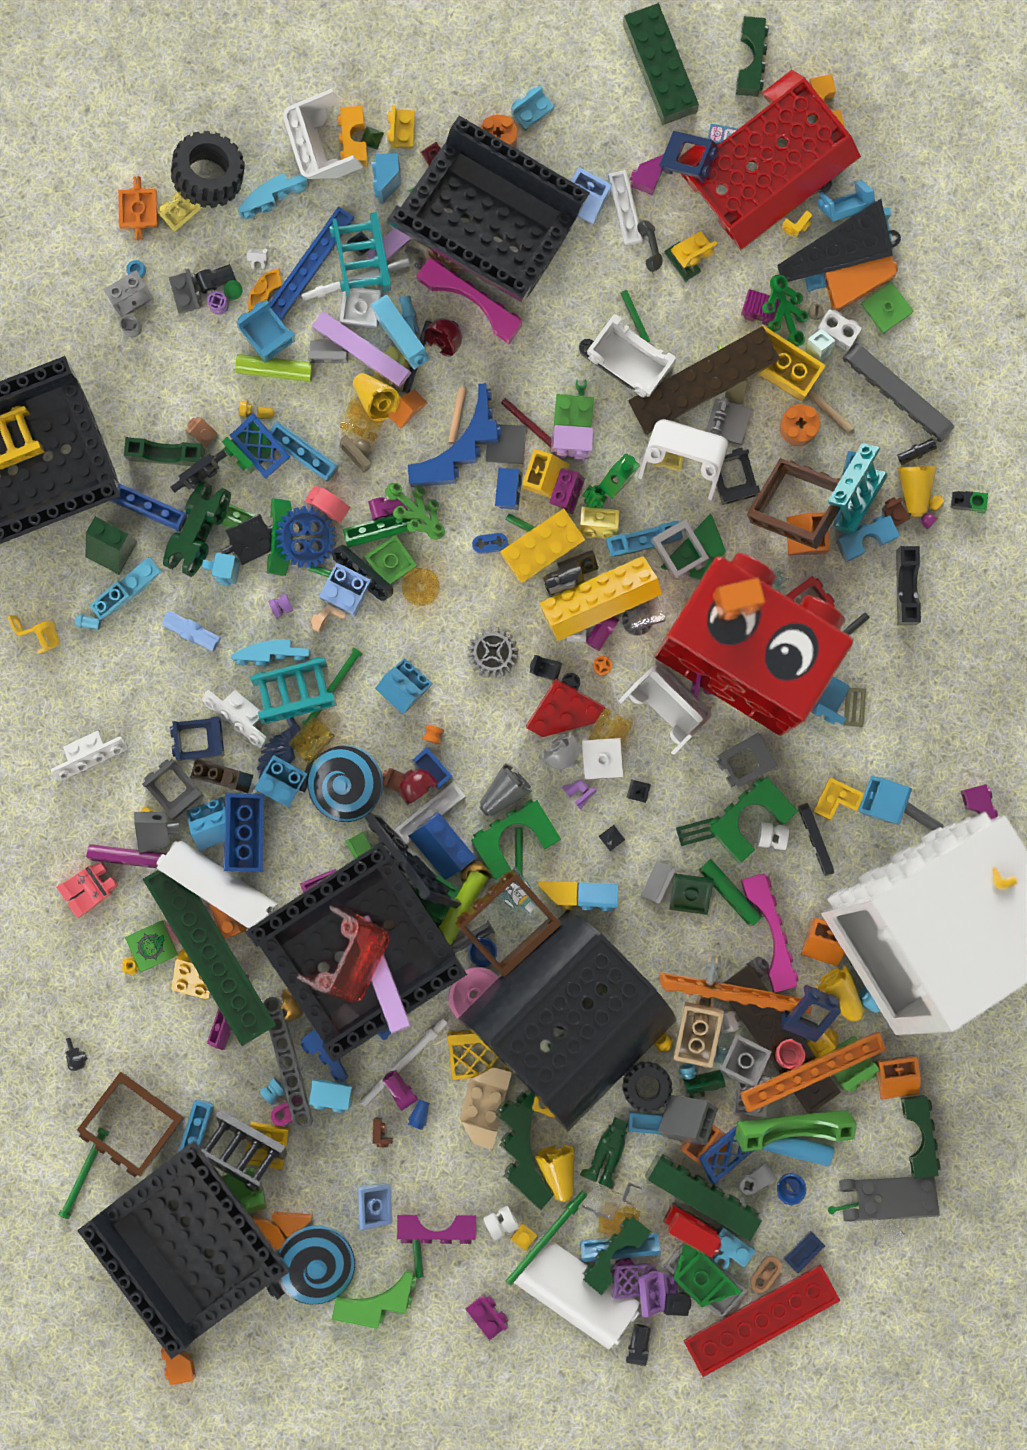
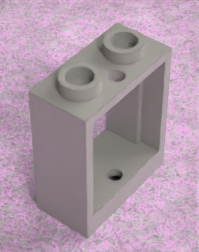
M137 270L103 289L121 318L154 300Z
M686 519L651 539L653 546L674 580L678 577L682 580L690 575V570L694 568L699 570L707 565L705 561L709 557ZM684 530L701 558L677 571L661 543Z

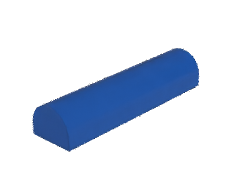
M119 484L121 497L113 499L111 502L178 532L182 530L187 519V513Z

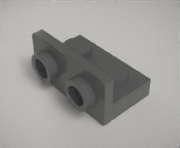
M189 268L185 269L186 273L169 277L179 314L200 309V302H203L200 291H196L195 285L198 284L196 275L191 273Z

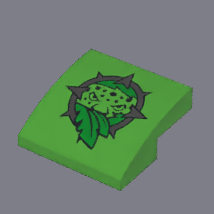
M163 920L125 937L140 972H144L178 956Z

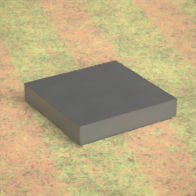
M498 424V426L501 425L502 437H498L499 443H487L486 462L524 464L526 426Z

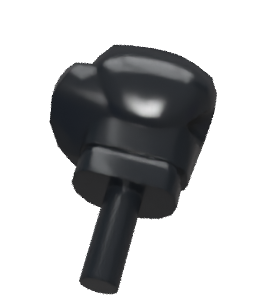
M66 1038L69 1051L65 1052L68 1069L70 1071H77L84 1068L86 1065L85 1061L88 1059L84 1051L80 1052L79 1048H74L71 1038Z

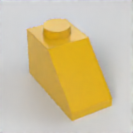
M538 881V886L556 905H561V909H573V905H577V882Z

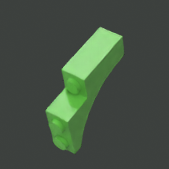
M406 1269L395 1285L379 1295L362 1299L336 1297L331 1320L378 1329L379 1323H384L386 1312L382 1311V1309L405 1314L406 1308H411L413 1297L409 1296L410 1288H415L417 1278L413 1276L414 1271Z

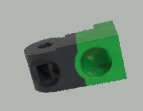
M952 492L950 507L952 509L985 514L988 493Z

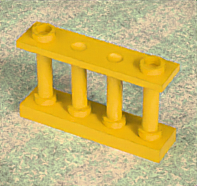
M25 406L14 407L10 412L0 415V432L7 447L6 453L0 455V470L45 452L43 446L38 441L32 440L24 419L25 416L30 415V412ZM15 420L18 422L25 441L24 446L18 449L15 448L6 426L7 423Z

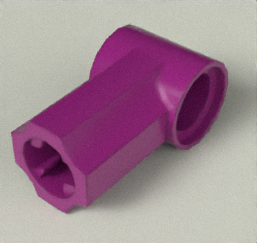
M379 497L368 501L372 520L392 515L398 506H402L408 511V508L398 498L391 500Z
M613 616L596 624L587 638L586 644L600 651L609 634H612L618 624L619 619Z
M397 1070L390 1071L382 1079L401 1111L418 1100V1097L411 1091L412 1088L409 1085L407 1086Z

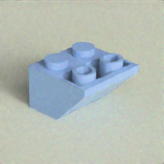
M579 167L571 182L587 190L590 194L578 217L594 224L611 193L612 184Z
M336 563L319 597L321 600L355 616L365 598L371 580Z

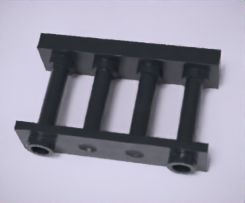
M220 1110L216 1115L219 1127L202 1151L213 1166L244 1183L245 1187L250 1191L255 1192L256 1190L262 1193L263 1187L261 1182H259L274 1159L278 1157L284 1160L287 1155L286 1146ZM230 1130L234 1132L235 1137L220 1158L210 1154L225 1131ZM246 1139L251 1142V1146L235 1168L226 1163L241 1140ZM262 1148L267 1151L268 1155L253 1177L243 1173L256 1151Z

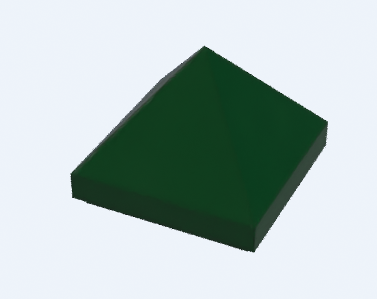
M366 126L360 142H366V146L378 150L384 132Z

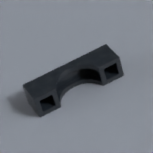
M900 546L896 550L897 625H918L921 623V603L917 592L920 546Z

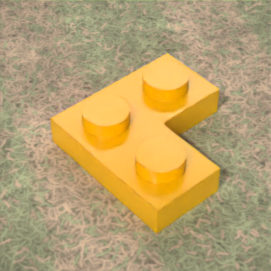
M829 777L813 812L828 820H832L839 804L857 811L864 793Z

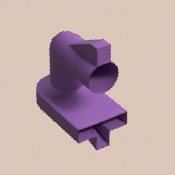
M577 780L574 784L562 787L569 797H572L579 790L582 792L583 795L575 801L580 810L587 800L597 792L594 787L588 790L589 787L582 780Z

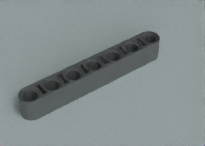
M855 343L842 357L845 363L847 361L854 371L866 377L865 380L873 387L876 386L880 389L879 392L887 399L893 400V404L901 411H906L914 422L920 423L923 426L922 428L931 436L934 435L938 442H942L954 429L951 421L861 345Z
M269 997L264 1001V1006L273 1021L280 1019L283 1023L280 1030L272 1028L269 1032L292 1120L296 1128L306 1129L311 1126L313 1116L289 1025L284 1019L286 1013L284 1009L280 1008L283 1003L279 998ZM272 1000H275L278 1004L275 1011L269 1009V1003ZM281 1038H285L288 1042L285 1049H281L278 1045ZM286 1057H290L293 1061L290 1068H286L283 1064ZM291 1076H295L298 1080L296 1087H291L288 1083ZM296 1095L301 1096L303 1099L301 1106H296L293 1103ZM301 1114L306 1115L308 1118L305 1126L298 1122Z

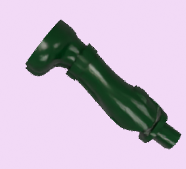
M614 1117L612 1124L608 1125L609 1128L606 1129L599 1140L591 1162L592 1166L589 1169H583L580 1176L597 1182L600 1169L603 1166L606 1155L609 1153L604 1172L600 1176L598 1183L614 1189L615 1181L612 1178V1174L616 1171V1166L621 1159L625 1147L628 1122Z

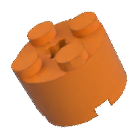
M495 114L483 120L480 128L495 137L500 135V140L514 148L516 147L517 128L511 117Z
M805 404L794 405L787 409L780 421V434L785 441L793 446L807 445L819 431L820 418L814 407ZM800 422V424L803 425V427L800 428V426L796 424Z

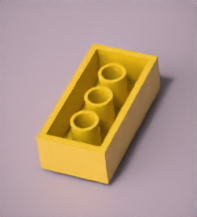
M761 325L764 327L781 361L757 374L803 402L826 365L764 325Z
M563 508L501 550L500 555L520 584H523L579 546L585 539Z

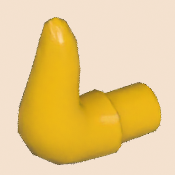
M995 867L992 868L993 883L997 888L1006 889L1018 883L1016 877L1002 879L999 871Z

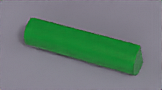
M394 515L345 528L343 533L346 545L350 548L408 532L407 524L412 519H397Z
M709 859L699 868L704 877L713 878V887L748 926H754L763 917L712 859Z

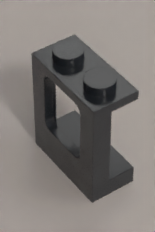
M743 448L733 450L731 454L725 455L724 462L735 459L741 461L746 483L726 488L720 471L716 485L722 505L756 497L760 492L750 464L749 449L743 450Z

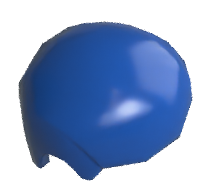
M477 938L496 959L497 947L495 943L489 938ZM472 942L468 948L469 959L479 967L491 965L492 963Z
M789 1173L783 1175L778 1181L777 1196L784 1204L791 1206L799 1204L806 1195V1183L798 1174ZM787 1183L789 1184V1186H790V1188L792 1189V1191H789V1190L787 1189V1187H786V1184H787Z

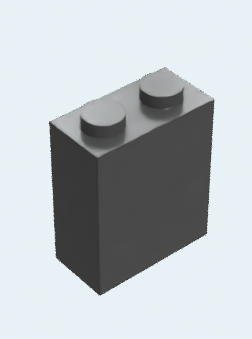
M670 1095L671 1098L666 1104L658 1132L668 1139L706 1146L718 1108L705 1100Z

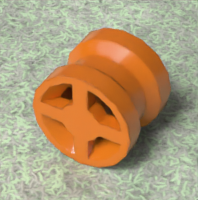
M607 656L597 657L593 663L594 672L599 676L609 674L612 669L610 658Z
M426 725V734L423 735L422 740L440 745V737L444 734V729Z

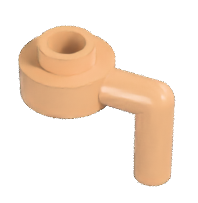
M327 604L322 612L313 616L311 620L312 629L320 633L330 613L344 620L348 613L331 604Z

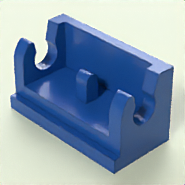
M498 468L495 506L501 509L519 510L522 472L519 469Z

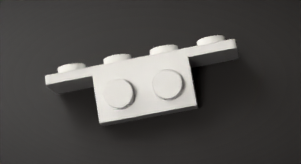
M209 690L205 692L202 701L207 708L215 711L222 720L227 721L237 732L246 736L253 745H257L259 748L264 745L267 737L254 727L260 720L258 716L260 710L236 690L224 701L220 700Z
M96 731L64 746L68 761L52 768L51 772L60 782L122 753L128 747L121 737H117L104 744L100 732Z

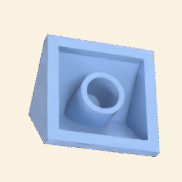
M391 1184L360 1185L358 1189L360 1230L392 1224Z

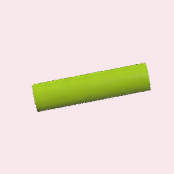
M237 354L235 371L236 374L311 382L313 363L272 358L265 363L260 356Z
M480 871L470 872L455 898H458L462 904L457 909L450 907L439 927L450 945H452L460 931V928L455 924L458 921V916L472 908V904L478 899L489 879L486 874Z

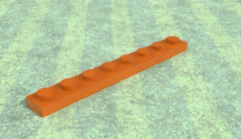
M662 972L659 976V982L666 991H681L687 995L698 994L705 998L715 997L726 1002L732 1000L743 1005L754 1004L761 1008H775L778 1011H792L802 999V997L718 982L708 985L706 980ZM811 1005L805 1011V1014H811L813 1008Z
M876 1031L741 1092L740 1095L746 1111L750 1113L886 1051L880 1032Z

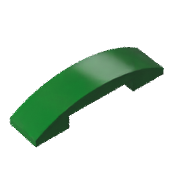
M271 499L270 517L273 518L271 554L268 555L267 574L286 576L290 559L285 561L286 554H279L283 549L282 547L276 548L280 541L275 540L280 535L275 530L281 529L277 523L284 522L281 517L284 515L288 516L287 511H292L291 502L288 500Z

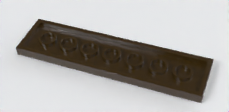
M761 326L662 381L649 397L645 396L643 398L637 395L629 399L628 402L644 433L648 434L653 431L655 424L659 420L666 419L672 421L776 364L781 359L764 327Z
M750 964L723 982L724 984L768 991ZM728 1001L759 1046L772 1052L769 1060L780 1075L790 1071L780 1066L776 1061V1048L782 1041L793 1039L801 1043L805 1051V1061L803 1064L816 1059V1056L801 1036L782 1029L781 1014L783 1011H778L771 1007L761 1008L754 1004L743 1005L737 1001ZM829 1076L794 1092V1095L807 1113L812 1114L840 1094L841 1091Z

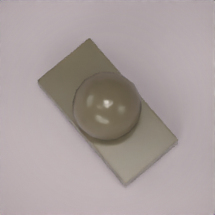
M347 435L342 437L339 447L363 473L368 471L371 462L366 458L371 453L369 442L360 439L353 443Z

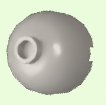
M569 732L568 735L564 733L551 742L553 745L550 750L546 751L544 749L541 754L542 759L551 768L557 770L570 769L577 763L576 759L579 756L580 748L575 737Z

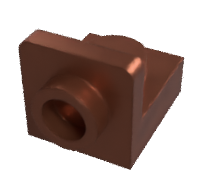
M893 497L887 500L882 508L886 517L891 516L896 527L910 520L908 513L901 503L903 501L901 497L898 499Z
M389 767V770H385L382 775L383 786L399 792V786L404 779L402 776L404 773Z
M374 1118L372 1144H377V1147H388L389 1144L393 1143V1138H381V1135H385V1123H382V1118Z

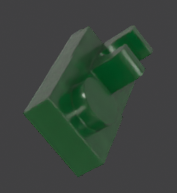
M721 1070L695 1075L692 1079L683 1078L686 1091L689 1093V1097L693 1099V1095L696 1093H700L701 1097H704V1091L708 1092L726 1087Z

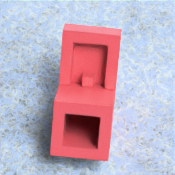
M317 486L313 487L305 499L307 504L320 509L321 512L327 514V517L339 523L342 522L351 508L331 492Z

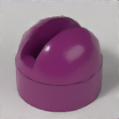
M926 513L922 516L921 523L928 530L938 518L931 513Z

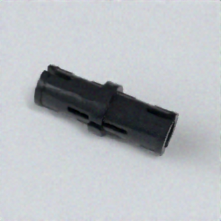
M930 438L919 445H912V448L897 454V457H900L899 461L901 465H904L916 458H922V455L930 451L936 450L937 446L934 439Z

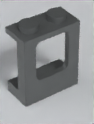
M759 732L718 755L717 758L719 760L716 761L721 771H726L728 775L726 780L730 787H735L736 789L778 766ZM749 748L756 758L759 767L742 778H736L727 760L740 751Z
M167 759L159 765L160 769L157 772H151L144 778L145 782L142 785L150 791L166 810V814L172 820H175L199 800L203 793L175 760L171 759L169 761ZM168 770H173L186 786V790L172 802L168 801L155 786V781Z

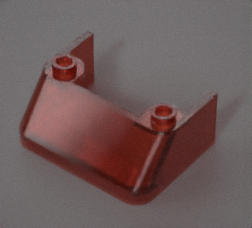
M330 906L329 910L344 917L341 932L350 939L349 944L334 975L322 972L317 977L314 975L298 974L297 978L323 993L348 1002H359L387 947L389 934L386 930L347 908Z

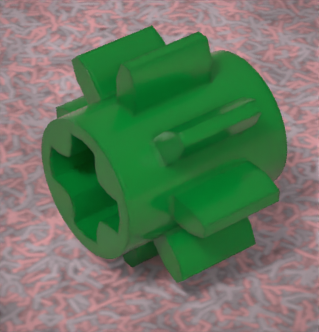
M589 485L582 495L585 497V504L590 508H601L607 500V497L604 496L605 492L598 487L599 485L593 487Z

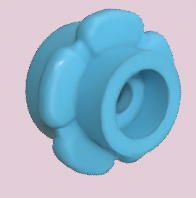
M688 1063L680 1066L681 1072L679 1075L681 1077L684 1076V1079H692L698 1073L695 1064Z

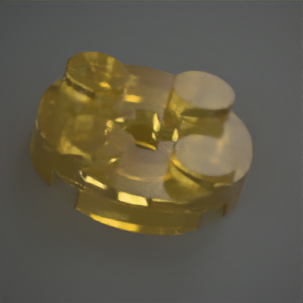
M414 568L407 572L403 578L402 593L405 599L415 606L429 605L439 594V580L431 570ZM418 582L426 584L423 592L416 590Z

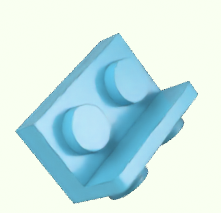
M541 86L530 89L526 94L527 96L523 99H517L512 104L511 115L524 131L554 109L553 104L544 95Z

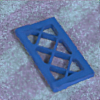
M255 413L249 416L230 434V437L265 479L290 458L289 454L282 448ZM255 422L260 431H250V425ZM242 432H246V444L238 437ZM250 433H259V445L249 444ZM262 434L266 435L271 441L272 446L262 445ZM249 446L258 447V458H255L250 452ZM261 447L271 448V459H261ZM274 448L282 455L278 460L274 459ZM260 461H270V467L265 470Z
M736 1126L698 1157L712 1185H716L718 1181L754 1152L747 1151L742 1153V1149L739 1146L737 1154L730 1153L733 1142H737L734 1139ZM726 1143H728L726 1152L720 1151V1149ZM714 1154L712 1164H709L708 1159ZM719 1154L725 1155L723 1166L716 1165ZM736 1156V1159L728 1165L729 1157ZM715 1168H722V1171L715 1176Z

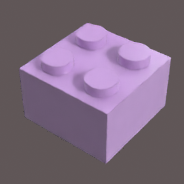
M555 425L552 432L551 454L562 460H565L566 457H571L575 461H585V458H589L592 451L593 428Z

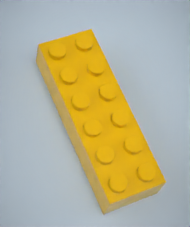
M644 556L548 598L539 604L545 620L558 642L660 596L662 591L658 578Z

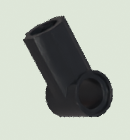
M231 264L214 270L205 269L196 273L202 294H207V291L210 290L216 291L219 286L225 285L228 281H236Z
M634 1324L626 1363L646 1367L651 1327Z

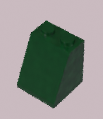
M95 516L86 531V558L119 575L137 541L130 534Z

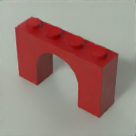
M673 1203L671 1204L663 1219V1222L669 1226L668 1233L710 1257L714 1253L717 1254L722 1243L714 1226Z

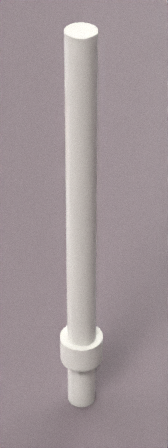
M408 258L387 265L388 271L390 273L410 266ZM379 268L347 279L348 281L377 277L380 274ZM340 281L326 286L320 285L315 287L314 290L302 293L303 301L315 297L321 298L326 296L325 294L341 289Z
M442 1018L433 1028L430 1027L425 1032L426 1035L390 1071L397 1070L399 1073L431 1040L434 1041L438 1037V1033L448 1022ZM381 1079L360 1100L364 1106L386 1086Z

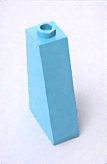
M387 294L371 304L381 327L414 370L430 360L424 346Z

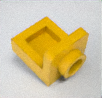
M806 210L796 225L790 220L785 219L782 225L784 232L789 236L797 238L802 230L806 232L811 226L812 214Z

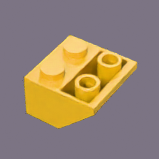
M534 449L523 480L522 489L551 498L560 470L562 468L569 469L570 464L553 454Z

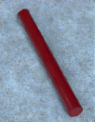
M504 398L501 404L551 447L552 438L508 399Z

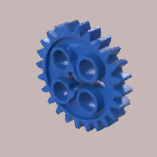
M302 506L301 509L298 507L294 508V512L291 510L287 511L288 516L284 515L281 517L284 522L277 523L281 529L275 530L276 533L280 534L275 540L280 541L276 548L282 547L283 550L279 554H286L285 561L292 559L291 565H295L298 562V568L305 565L307 569L311 565L316 567L318 563L323 564V558H330L327 552L333 551L330 546L336 545V542L332 541V538L336 537V535L331 534V531L335 529V527H329L331 520L325 521L327 514L320 516V509L314 512L313 507H309L307 510L306 506ZM294 523L299 527L298 533L293 530ZM312 523L317 526L316 532L311 529ZM321 535V538L291 540L290 536ZM295 542L300 545L299 552L294 549ZM313 542H316L318 544V551H315L313 549Z

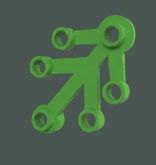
M399 483L388 485L385 489L386 496L391 500L398 498L410 510L406 511L404 507L398 506L393 511V515L397 519H412L407 524L410 532H425L433 540L441 539L445 535V529L438 521L436 510L439 508V503L436 500L431 499L426 504L430 518L426 516L423 502L425 489L423 487L417 486L412 491L415 497V505L402 493V487ZM417 520L422 521L425 525L420 524Z

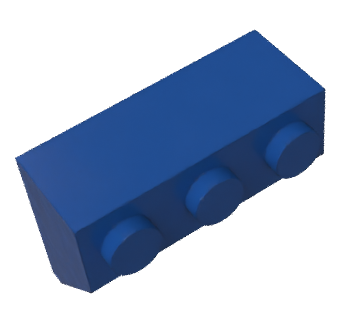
M438 811L408 835L444 880L461 871L476 858Z

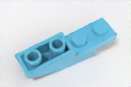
M283 173L268 180L254 190L238 209L241 219H251L256 216V213L272 211L273 207L276 206L274 199H284L289 193L304 191L309 186L307 179L302 174L286 179Z
M147 557L121 581L115 582L89 606L99 619L103 620L151 585L150 582L161 574L162 571L151 557Z
M271 640L245 647L232 654L231 659L236 661L237 665H247L248 662H255V666L265 667L267 663H272V656H275L276 660H286V657H294V661H305V658H310L311 651L305 648H292L291 640Z

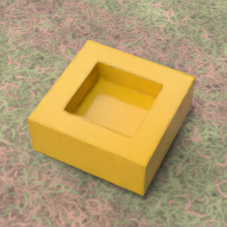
M521 1223L519 1229L514 1232L510 1239L526 1251L538 1235L524 1223Z

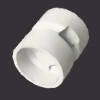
M761 822L758 846L769 848L772 845L774 849L785 850L788 842L789 826L777 824L774 827L772 823Z
M508 1205L499 1209L498 1214L492 1213L483 1218L494 1241L504 1237L505 1232L512 1233L519 1229V1225Z

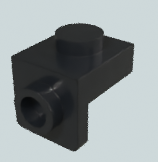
M534 655L530 663V673L537 677L554 681L555 678L558 679L562 663Z
M679 1292V1294L666 1293L664 1314L688 1316L691 1309V1296L684 1292Z

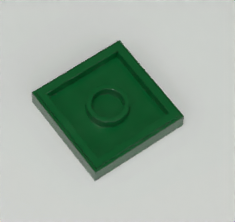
M675 873L669 910L708 915L714 883L713 878Z

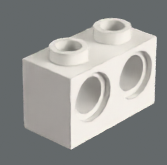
M829 309L815 333L821 329L824 330L835 340V345L848 352L862 327L856 321L842 317L843 315L839 311ZM827 322H834L836 327H829L827 325ZM843 331H850L852 337H846Z

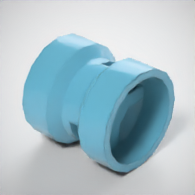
M273 1078L269 1085L263 1087L259 1092L270 1105H273L279 1096L285 1094V1089L276 1078Z

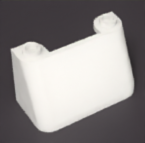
M613 314L587 350L588 359L596 365L598 363L632 386L636 389L635 392L643 398L645 396L649 397L675 365L676 357L670 352L667 355H663V350L653 347L629 330V326L626 325L624 327L621 323L622 319Z

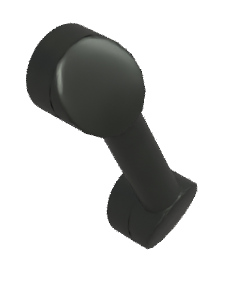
M643 220L637 224V230L640 235L648 236L652 256L646 259V267L649 271L655 272L661 268L663 258L659 253L654 225L647 220Z

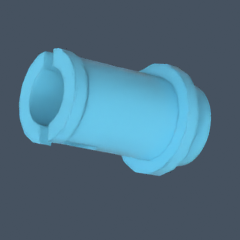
M81 613V615L77 614L75 626L99 630L101 620L84 616Z

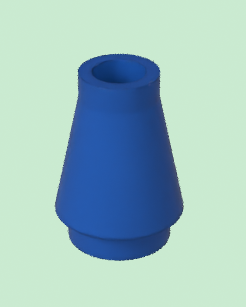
M418 1100L417 1105L408 1118L409 1126L423 1130L427 1123L430 1103Z

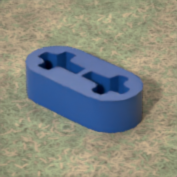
M502 533L480 535L472 541L473 550L479 554L498 552L508 545V539ZM498 537H501V540H505V543H502V547H498V544H491V542L497 541ZM478 540H482L483 543L489 542V545H484L483 549L475 546V544H478Z

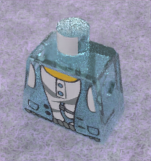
M516 866L513 869V871L517 873L518 876L533 891V889L531 888V886L529 885V883L527 882L519 868ZM515 881L497 897L514 911L521 906L529 914L536 907L535 903Z

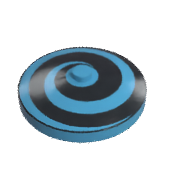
M339 745L329 748L314 760L309 770L307 784L310 798L315 807L332 820L339 822L360 820L377 807L382 797L383 776L380 767L369 753L359 747Z
M309 1226L300 1229L286 1239L278 1252L291 1269L287 1275L279 1280V1284L289 1297L303 1304L318 1305L334 1300L347 1289L354 1275L355 1257L352 1247L340 1232L330 1227Z

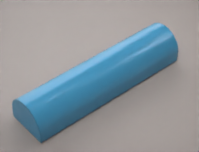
M279 421L275 422L270 433L282 448L325 481H329L338 470L339 465Z
M194 1100L179 1151L194 1140L200 1148L202 1147L214 1104L202 1100Z
M795 1136L774 1141L762 1149L827 1167L830 1166L834 1153L833 1146Z

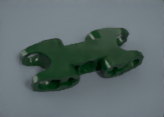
M205 481L197 485L186 503L185 511L189 516L181 533H174L166 545L163 566L173 570L184 559L182 573L189 577L197 573L209 552V547L205 541L213 524L220 525L226 517L231 500V492L221 488L210 499L212 485ZM173 555V559H172L171 563L169 564V560H170L171 556Z

